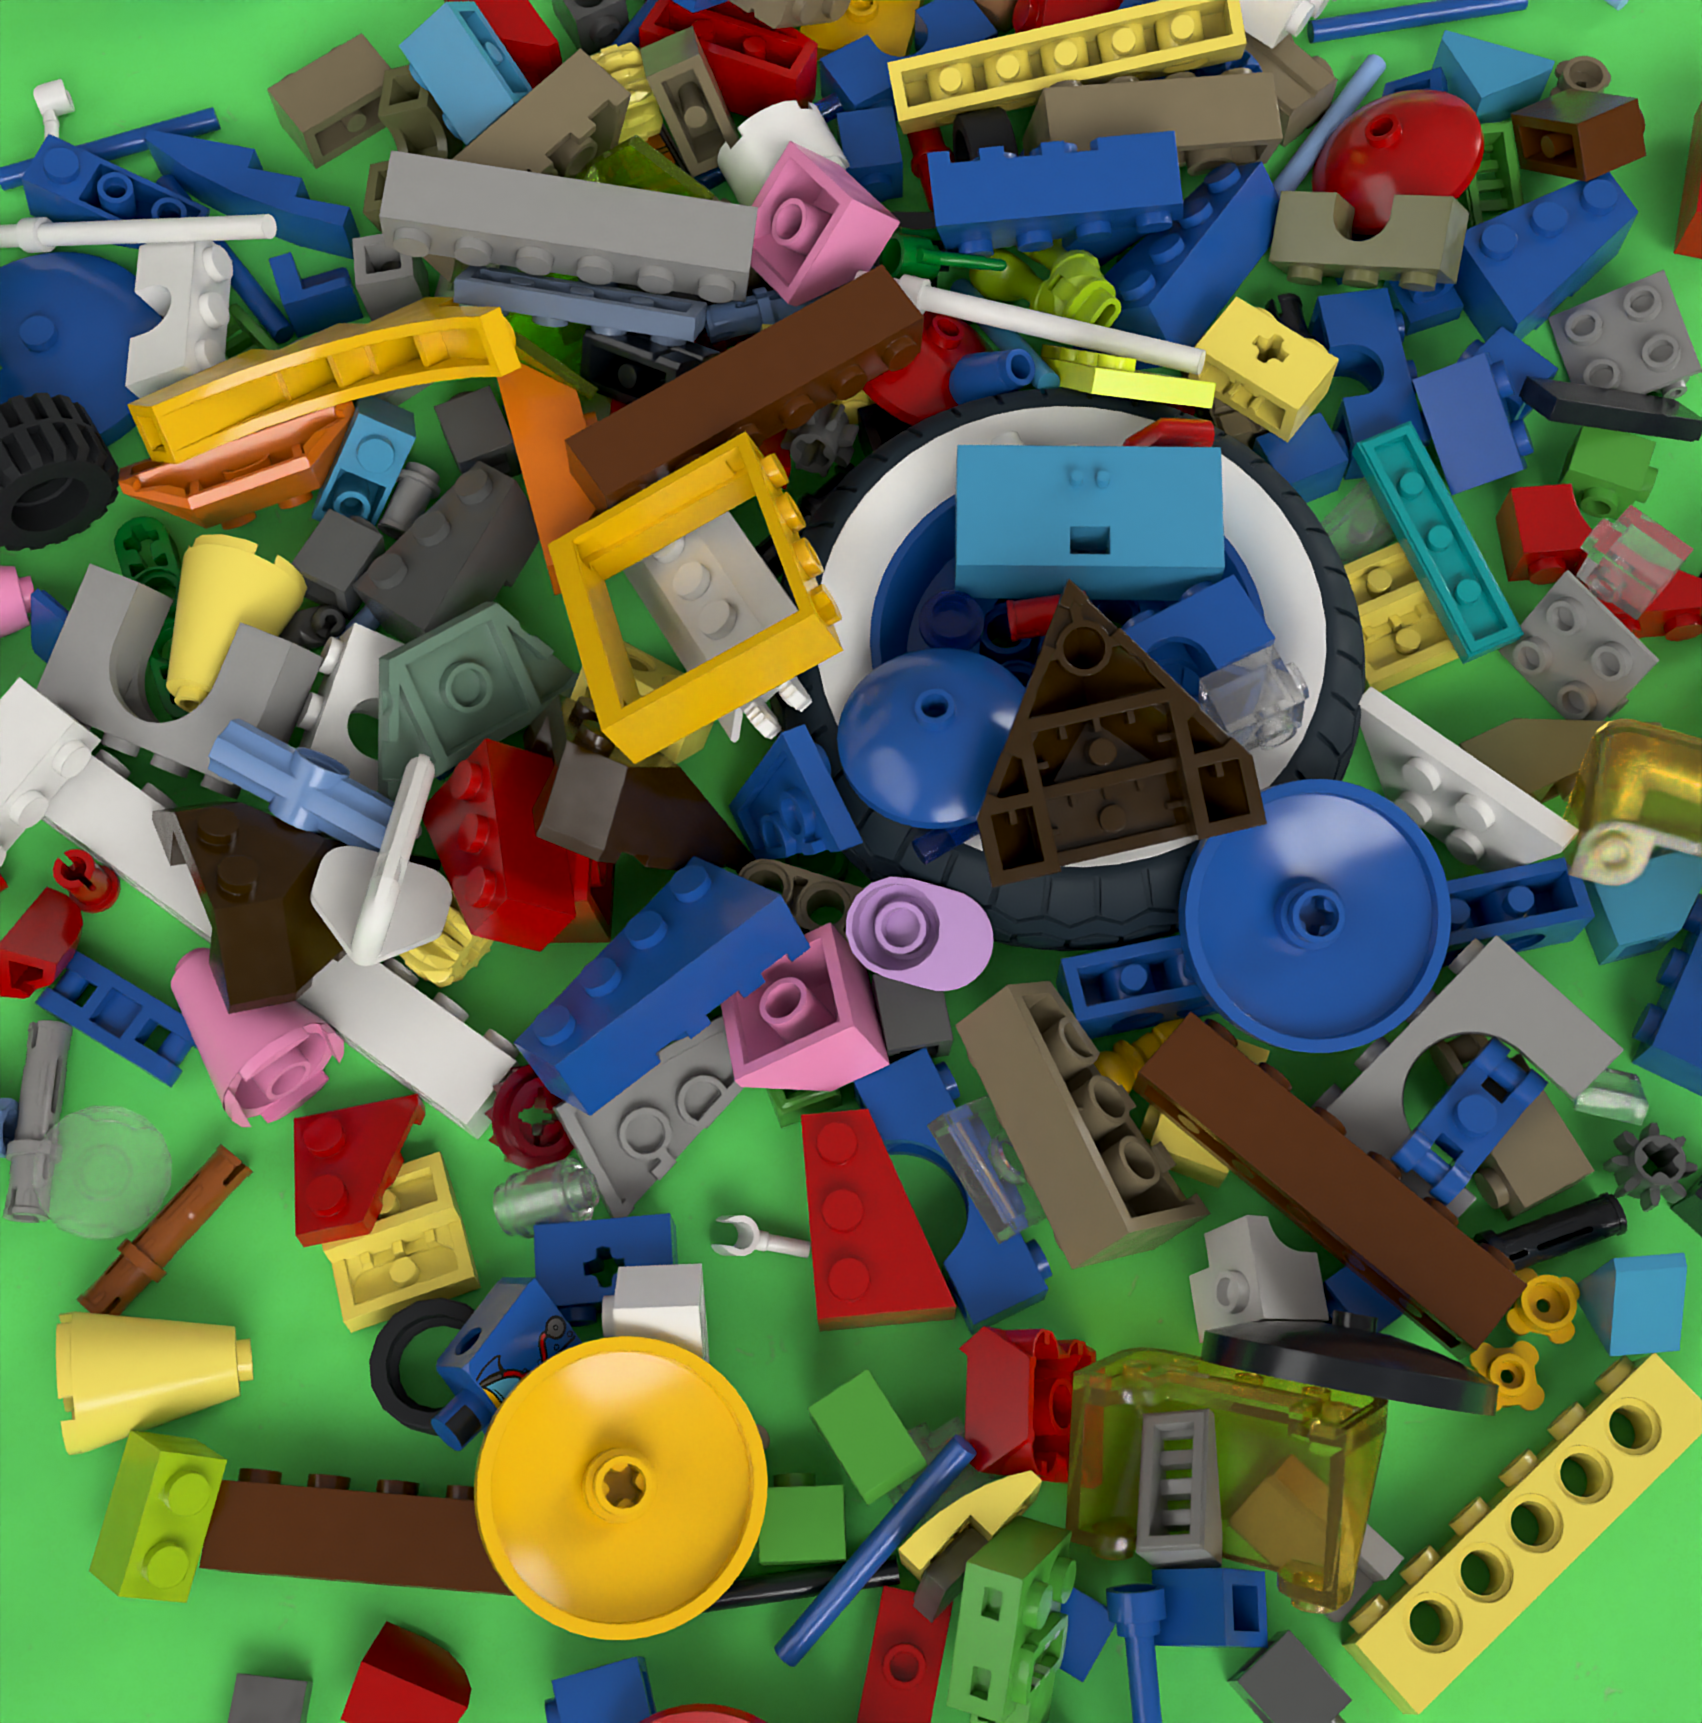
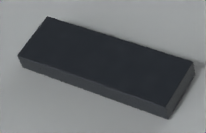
M1526 376L1519 394L1523 402L1549 421L1689 442L1699 441L1702 435V417L1671 398Z

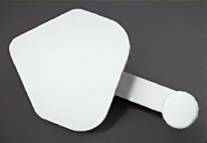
M419 754V757L412 758L406 765L380 851L375 852L357 846H341L332 849L323 857L311 890V904L351 960L360 966H372L432 942L441 936L452 901L450 884L436 870L409 862L415 839H418L422 834L420 823L435 776L434 764L430 761V757L425 754Z

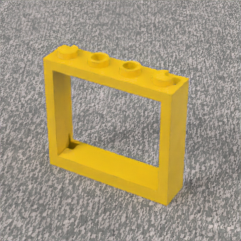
M746 431L548 544L601 731L634 764L844 651L834 627L835 623L842 620L841 613L827 587L824 584L818 585L815 578L824 573L822 564L810 542L805 537L800 539L798 531L806 527L805 520L788 492L783 494L781 487L789 483L787 474L775 453L764 457ZM756 496L799 611L640 697L605 580Z

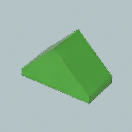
M868 1369L808 1407L813 1424L867 1506L928 1466L923 1455Z

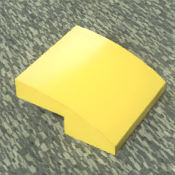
M1399 542L1343 565L1358 606L1365 650L1364 693L1371 686L1377 691L1382 692L1459 658Z
M440 1151L402 1164L395 1182L384 1192L382 1198L383 1207L370 1234L322 1244L323 1252L332 1264L343 1322L351 1333L390 1320L395 1313L416 1301L441 1297L450 1299L481 1288L458 1202Z
M1030 1470L991 1482L961 1497L926 1522L898 1549L901 1564L921 1581L925 1570L965 1528L969 1530L972 1526L985 1539L990 1541L1016 1516H1022L1038 1497L1042 1480Z

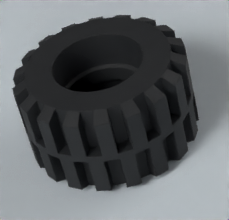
M35 393L31 397L24 398L23 395H18L0 404V547L5 546L8 551H20L24 548H29L30 550L42 549L46 545L52 543L59 544L68 540V537L76 533H82L90 527L89 524L94 520L100 519L108 511L106 506L113 503L119 493L116 489L119 486V467L85 408L78 402L72 403L71 399L67 396L59 394L51 398L48 393Z

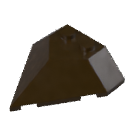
M1067 579L976 816L992 888L1061 872L1060 866L1190 837L1201 840L1267 824L1252 754L1209 717L1191 695L1120 627L1117 628L1088 600L1089 597L1070 579Z
M558 694L528 725L523 735L524 750L552 758L553 769L532 808L536 837L597 862L616 864L623 852L634 856L645 867L677 871L683 868L693 856L722 869L728 867L736 870L737 874L740 873L744 866L756 860L681 767L660 751L634 764L601 731L591 698L581 696L577 701Z
M214 801L153 811L152 821L170 866L187 864L212 926L209 966L228 1014L296 1001L312 986L313 977L333 959L339 962L347 954L311 904L310 894L323 857L332 849L349 845L323 831L322 833H314L296 828L276 816L242 802ZM411 853L409 862L420 864L436 871L440 870V860Z

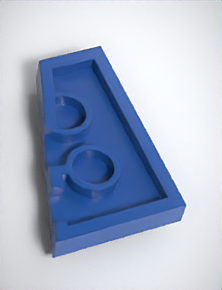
M805 724L784 731L779 735L728 806L751 854L756 860L787 858L797 853H803L804 856L813 855L825 850H829L830 853L839 852L863 843L831 778V765L828 756L819 744L813 742Z

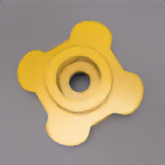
M1530 1268L1517 1271L1515 1275L1528 1286L1514 1302L1513 1309L1508 1311L1505 1316L1508 1328L1519 1336L1529 1332L1545 1335L1554 1344H1564L1571 1340L1575 1334V1327L1571 1321L1576 1314L1577 1300L1580 1297L1577 1284L1568 1277L1538 1276ZM1538 1300L1547 1302L1549 1306L1547 1312L1538 1310Z
M1518 1341L1509 1348H1494L1489 1343H1482L1475 1352L1469 1355V1362L1474 1367V1371L1499 1385L1496 1412L1501 1408L1517 1405L1525 1411H1533L1542 1405L1545 1393L1542 1387L1537 1384L1535 1365L1539 1361V1354L1532 1344L1526 1341ZM1503 1370L1511 1372L1513 1376L1511 1383L1502 1381L1501 1372Z

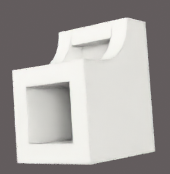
M1245 1215L1204 1233L1209 1267L1189 1276L1199 1343H1203L1205 1330L1266 1321L1322 1323L1329 1321L1317 1252L1296 1251L1284 1245L1272 1230L1268 1216Z

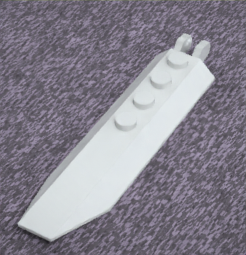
M581 383L574 388L577 390L583 414L595 411L597 421L609 416L613 399L582 388ZM729 511L623 570L687 672L798 611L795 604ZM797 676L719 718L718 721L730 740L735 743L740 737L743 712L750 723L765 738L767 737L771 740L782 730L777 717L765 703L778 691L782 699L796 710L802 712L812 703V699Z

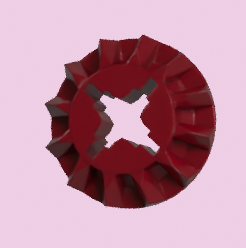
M529 1064L511 1068V1074L504 1082L492 1086L496 1092L492 1108L484 1113L492 1121L494 1133L488 1141L500 1148L504 1154L505 1162L530 1170H542L553 1167L564 1160L574 1148L552 1108L564 1100L548 1091ZM534 1105V1108L543 1110V1113L552 1114L551 1120H542V1123H535L531 1126L527 1122H522L518 1115L519 1112H523V1109L532 1108Z

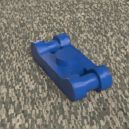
M76 951L71 961L65 967L67 971L53 990L46 987L35 1001V1004L172 1088L183 1072L178 1066L192 1047L197 1049L183 1015L84 954ZM89 984L96 987L83 1007L75 1004ZM157 1025L170 1033L155 1053L144 1046V1043Z
M1495 1036L1474 1056L1390 1158L1405 1173H1408L1411 1169L1431 1186L1428 1193L1445 1206L1462 1191L1472 1178L1473 1173L1524 1110L1539 1096L1548 1084V1081L1532 1068L1525 1072L1507 1056L1511 1050ZM1488 1076L1508 1092L1501 1102L1481 1086ZM1434 1143L1453 1159L1450 1164L1446 1163L1430 1149Z

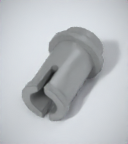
M408 462L405 469H401L396 480L398 485L382 519L377 524L378 529L389 537L398 540L413 525L414 521L424 514L430 499L438 498L441 492L437 485L440 476L425 465Z

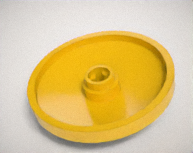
M618 1336L584 1342L555 1354L532 1369L514 1386L495 1412L484 1435L475 1470L474 1504L479 1534L485 1551L504 1584L518 1600L548 1622L569 1632L590 1638L631 1640L650 1637L681 1626L700 1615L730 1588L742 1572L753 1552L764 1520L768 1485L766 1458L759 1431L747 1405L729 1381L705 1360L677 1345L645 1337Z

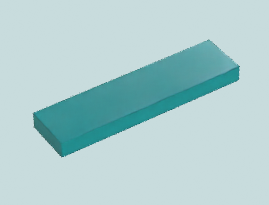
M1408 421L1357 442L1351 452L1462 664L1518 641L1524 633L1412 422Z

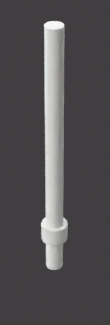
M270 214L55 223L46 217L22 218L17 224L0 225V248L20 247L27 253H46L53 251L56 246L272 239L276 235L277 226L275 219Z
M859 270L854 279L867 273V271ZM904 274L900 279L894 278L922 315L925 311L1111 355L1137 359L1136 361L1196 375L1201 373L1204 366L1206 351L1203 349L932 287L929 279Z

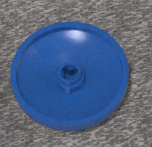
M76 252L43 253L25 257L0 267V365L3 368L0 370V404L18 395H23L26 398L31 397L35 393H48L52 398L60 394L69 397L72 403L78 402L85 408L106 446H109L131 431L136 424L127 404L140 398L125 386L130 338L152 330L164 319L135 293L136 276L112 261Z
M1306 779L1260 790L1267 821L1266 825L1201 839L1190 858L1180 890L1178 907L1179 933L1186 963L1194 981L1211 1006L1230 1024L1256 1040L1272 1046L1307 1053H1332L1363 1046L1381 1038L1405 1021L1425 999L1440 973L1446 957L1451 930V902L1443 867L1429 839L1420 827L1397 805L1374 791L1359 785L1330 779Z

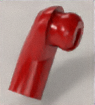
M1160 418L1126 438L1122 446L1212 447L1215 431L1210 420Z

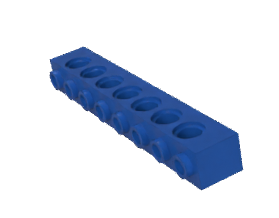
M1575 855L1447 881L1451 902V930L1442 968L1449 966L1475 938L1486 946L1497 935L1515 952L1573 941L1595 917ZM1180 935L1062 958L1056 978L1058 993L1090 1039L1153 1027L1171 1020L1185 1019L1190 1012L1194 1013L1197 1017L1218 1013L1201 993L1191 975L1183 953Z

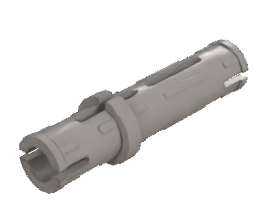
M39 1020L37 1023L31 1022L28 1026L27 1054L23 1069L17 1127L15 1129L14 1141L7 1144L5 1156L7 1160L11 1161L3 1217L10 1221L39 1223V1221L45 1222L49 1219L50 1191L54 1166L61 1162L63 1151L62 1146L57 1144L58 1128L63 1104L68 1050L70 1049L73 1032L72 1026L66 1023Z

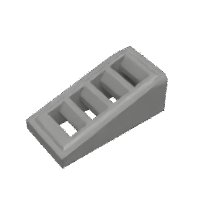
M1210 1409L1143 1414L1136 1553L1159 1570L1221 1567L1223 1539L1214 1413ZM1193 1439V1449L1164 1450V1441ZM1192 1469V1478L1166 1479V1471ZM1191 1500V1508L1168 1510V1501ZM1190 1531V1534L1170 1535L1169 1532Z

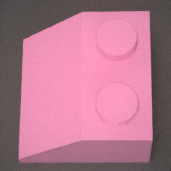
M790 141L751 205L758 207L751 267L788 304L797 307L854 280L859 270L870 271L900 224V221L839 164Z
M827 923L804 934L811 948L793 962L784 955L764 970L761 974L766 982L747 997L743 998L737 991L721 1003L734 1081L740 1087L833 1091L890 1065L867 968L852 953L849 943L831 923Z

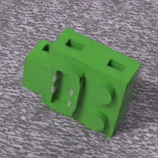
M1018 1515L966 1562L946 1706L970 1713V1723L1048 1722L1055 1674L1062 1663L1068 1631V1615L1060 1612L1061 1603L1065 1604L1069 1599L1076 1577V1560L1068 1558L1072 1531Z

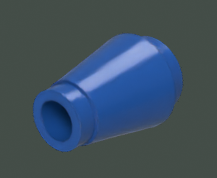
M1019 348L967 354L957 362L950 374L949 388L955 402L960 405L988 396L1018 391L1033 380L1035 364L1030 354Z

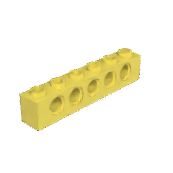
M1159 0L887 62L898 122L904 135L953 124L956 115L959 113L992 107H1001L1007 112L1037 105L1043 88H1049L1060 81L1077 80L1082 85L1105 84L1121 76H1134L1139 81H1145L1178 72L1242 59L1247 42L1239 0Z
M1651 1353L1633 1362L1626 1355H1623L1610 1365L1594 1382L1602 1392L1585 1409L1576 1401L1547 1427L1546 1430L1554 1439L1540 1453L1535 1456L1528 1448L1513 1459L1498 1475V1478L1506 1485L1488 1503L1478 1496L1467 1504L1448 1524L1456 1534L1438 1552L1429 1544L1402 1567L1399 1575L1406 1583L1386 1601L1378 1593L1350 1618L1348 1623L1356 1632L1342 1646L1403 1714L1419 1715L1702 1434V1399L1656 1353ZM1613 1412L1624 1415L1631 1422L1635 1432V1439L1631 1448L1623 1447L1613 1438L1609 1427ZM1565 1459L1577 1462L1586 1474L1587 1488L1581 1497L1568 1491L1561 1480L1560 1470ZM1517 1506L1528 1509L1537 1519L1539 1534L1532 1545L1521 1542L1512 1530L1511 1516ZM1468 1554H1474L1481 1558L1489 1569L1490 1582L1486 1591L1481 1595L1469 1590L1461 1577V1564ZM1419 1602L1431 1606L1436 1611L1440 1620L1439 1635L1430 1645L1419 1641L1410 1627V1614Z

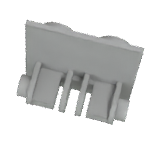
M1664 270L1548 317L1571 383L1639 394L1655 391L1656 393H1662L1665 398L1676 399L1687 392L1686 383L1689 381L1690 376L1702 372Z
M1569 570L1564 572L1522 622L1520 627L1524 635L1518 641L1499 650L1514 668L1566 720L1604 721L1607 716L1611 718L1629 702L1626 696L1660 661Z

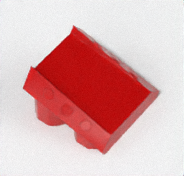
M983 1326L959 1348V1350L967 1355L965 1439L977 1452V1455L969 1464L981 1473L1010 1476L1032 1470L1042 1481L1087 1487L1094 1482L1096 1351L1087 1346L1084 1341L1077 1339L1057 1340L1052 1331L1043 1328L1002 1330Z

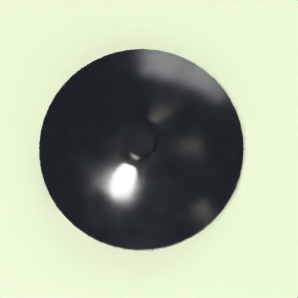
M1334 1310L1332 1324L1304 1321H1266L1205 1330L1200 1360L1208 1363L1393 1401L1479 1415L1495 1416L1499 1385L1464 1364L1434 1350L1392 1335L1377 1333L1378 1318Z

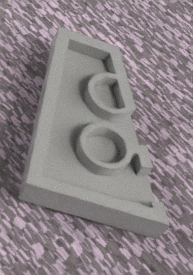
M722 1013L710 1019L711 1024L692 1039L687 1036L683 1039L672 1041L658 1051L661 1062L593 1115L589 1116L565 1101L552 1107L611 1218L627 1217L634 1210V1205L656 1180L663 1178L677 1162L676 1158L704 1128L707 1129L744 1088L734 1081Z

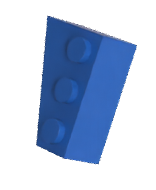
M1610 172L1587 182L1576 181L1466 230L1457 283L1453 286L1464 305V312L1485 342L1501 326L1522 340L1533 329L1537 330L1548 320L1550 313L1568 296L1572 297L1618 254L1638 214V210Z

